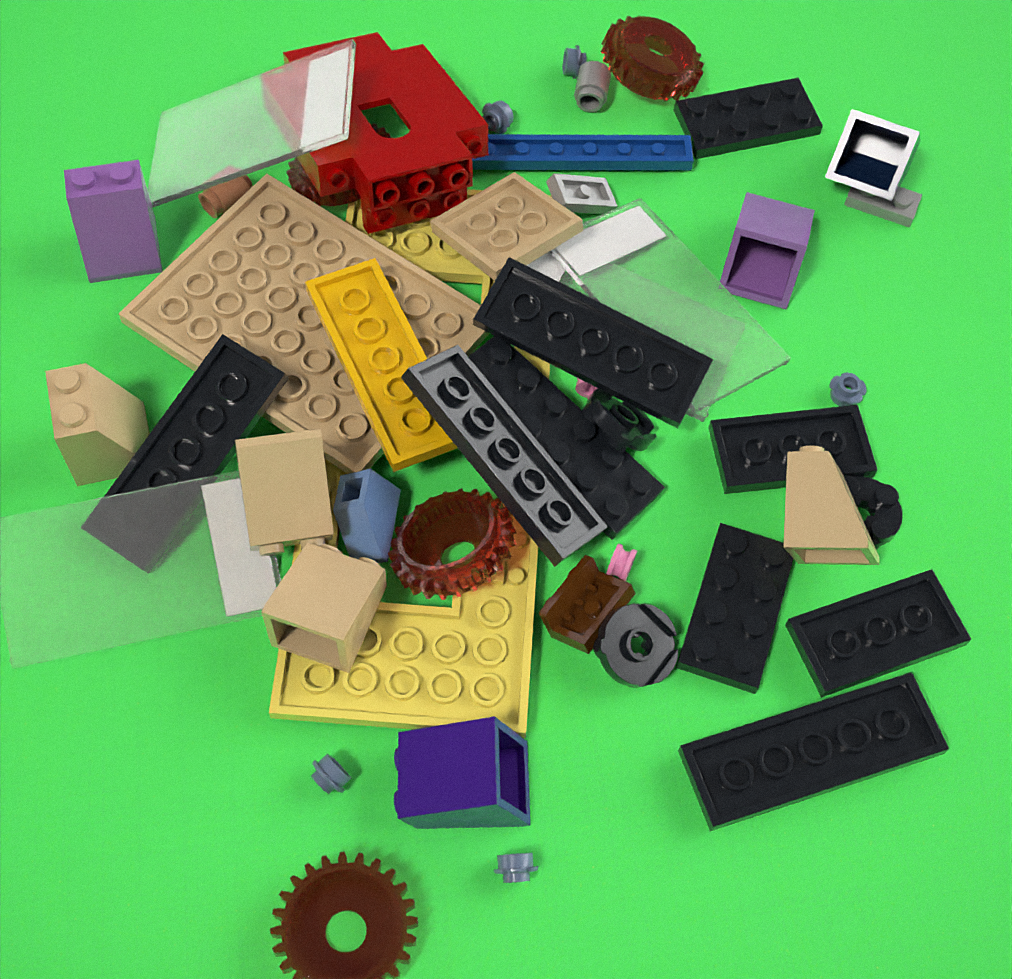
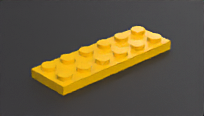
M376 258L305 281L306 292L393 472L457 449L458 447L401 379L408 368L427 360V357Z

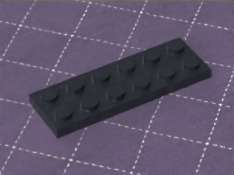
M508 257L473 318L474 326L677 429L714 360Z
M222 334L81 528L149 574L202 501L203 493L201 486L215 483L236 453L235 440L248 437L288 381L287 375Z
M493 336L468 356L608 527L603 532L611 540L661 494L665 487L628 452H620L613 448L606 439L608 434L598 425L588 421L583 416L582 410L510 343Z
M459 345L408 368L402 375L401 379L554 567L596 538L608 527Z
M912 672L681 745L678 752L709 830L713 831L943 755L949 750V747Z

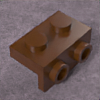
M585 555L576 567L569 572L567 578L552 597L548 598L539 614L551 638L590 654L593 650L594 641L598 637L600 625L605 617L614 609L626 606L635 595V592L630 583L600 572L594 558Z

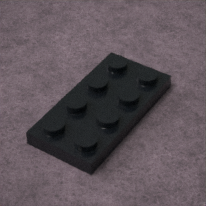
M799 78L675 101L674 112L684 134L691 136L692 152L695 159L820 135L823 127Z
M858 405L711 420L708 427L724 494L786 487L787 453L800 451V447L819 446L824 448V451H829L843 476L873 478L877 472V466Z
M720 523L676 668L756 694L793 562V557L784 549L783 542Z
M932 569L789 618L785 624L821 698L961 648L971 641V637Z

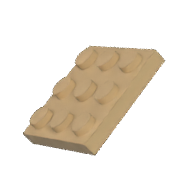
M515 172L430 221L432 233L494 281L508 257L528 265L583 231V221L579 216Z

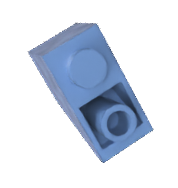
M372 469L340 476L333 512L349 557L355 559L365 557L377 563L388 562L401 490Z

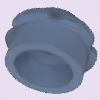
M578 45L575 48H565L563 56V75H571L573 79H576L580 66L586 62V53H582Z
M496 101L492 104L487 103L483 107V119L487 122L488 129L497 134L505 133L507 131L506 128L510 127L514 119L510 106L504 101Z
M845 372L841 376H834L829 384L831 399L838 406L856 405L862 401V395L866 394L865 383L853 373Z
M327 753L319 762L317 760L312 762L316 771L311 777L326 793L330 794L334 789L340 793L345 791L343 786L351 777L331 755Z
M533 853L497 855L498 869H494V873L503 874V883L530 881V872L537 871L538 866L533 864Z

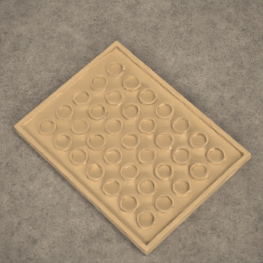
M267 173L118 313L123 324L193 371L197 370L223 334L284 372L289 379L262 417L286 433L321 429L324 458L347 474L370 469L384 452L306 292L305 281L376 258L427 359L456 345H459L465 354L470 356L490 334L473 325V318L481 305Z

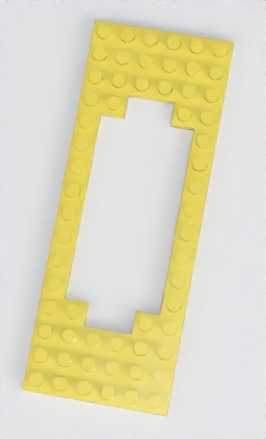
M356 189L350 190L346 223L440 281L482 284L480 303L482 305L495 281L432 233L430 221L436 217L367 234L362 222L361 197ZM467 189V199L482 190ZM514 346L517 351L549 379V363ZM325 459L334 532L332 540H325V544L337 548L340 529L333 509L340 476L347 473ZM501 502L496 574L455 570L452 608L380 602L349 673L279 649L269 708L270 718L414 730L495 716L522 738H526L538 546ZM300 544L294 547L292 564L302 551Z

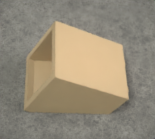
M87 363L45 371L54 439L76 485L81 486L118 478L150 434L144 402Z
M321 429L235 440L250 551L259 550L260 556H272L284 553V546L300 544L301 550H303L307 542L321 546L325 544V540H332L334 532Z
M819 446L800 447V451L788 452L784 549L798 564L879 565V555L843 474L830 452L824 451V448Z
M307 542L261 612L271 646L349 673L387 587L385 568H382L372 559L365 557L355 559L343 555L340 550L326 544L317 546Z

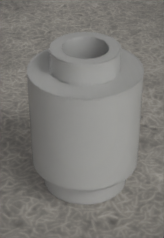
M589 61L582 64L579 68L574 97L577 106L583 111L596 112L607 101L611 71L605 64L598 61Z

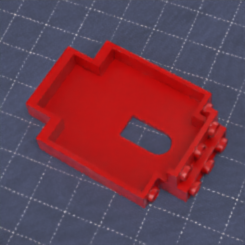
M378 32L286 51L283 52L285 74L263 79L267 111L319 195L323 197L356 189L361 197L362 222L367 234L439 216L467 200V187L473 186L472 159L488 156L487 122L424 44L391 50ZM351 50L344 136L303 151L311 66L314 63ZM391 104L410 131L398 138L382 137L375 132L361 110Z

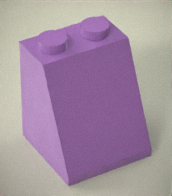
M131 160L64 170L66 198L89 282L95 283L163 272L155 215L140 161Z
M746 192L717 290L787 309L807 249L815 210Z

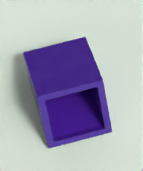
M494 716L398 732V748H396L394 753V762L398 771V790L394 794V807L399 820L416 829L531 826L528 744L524 738Z

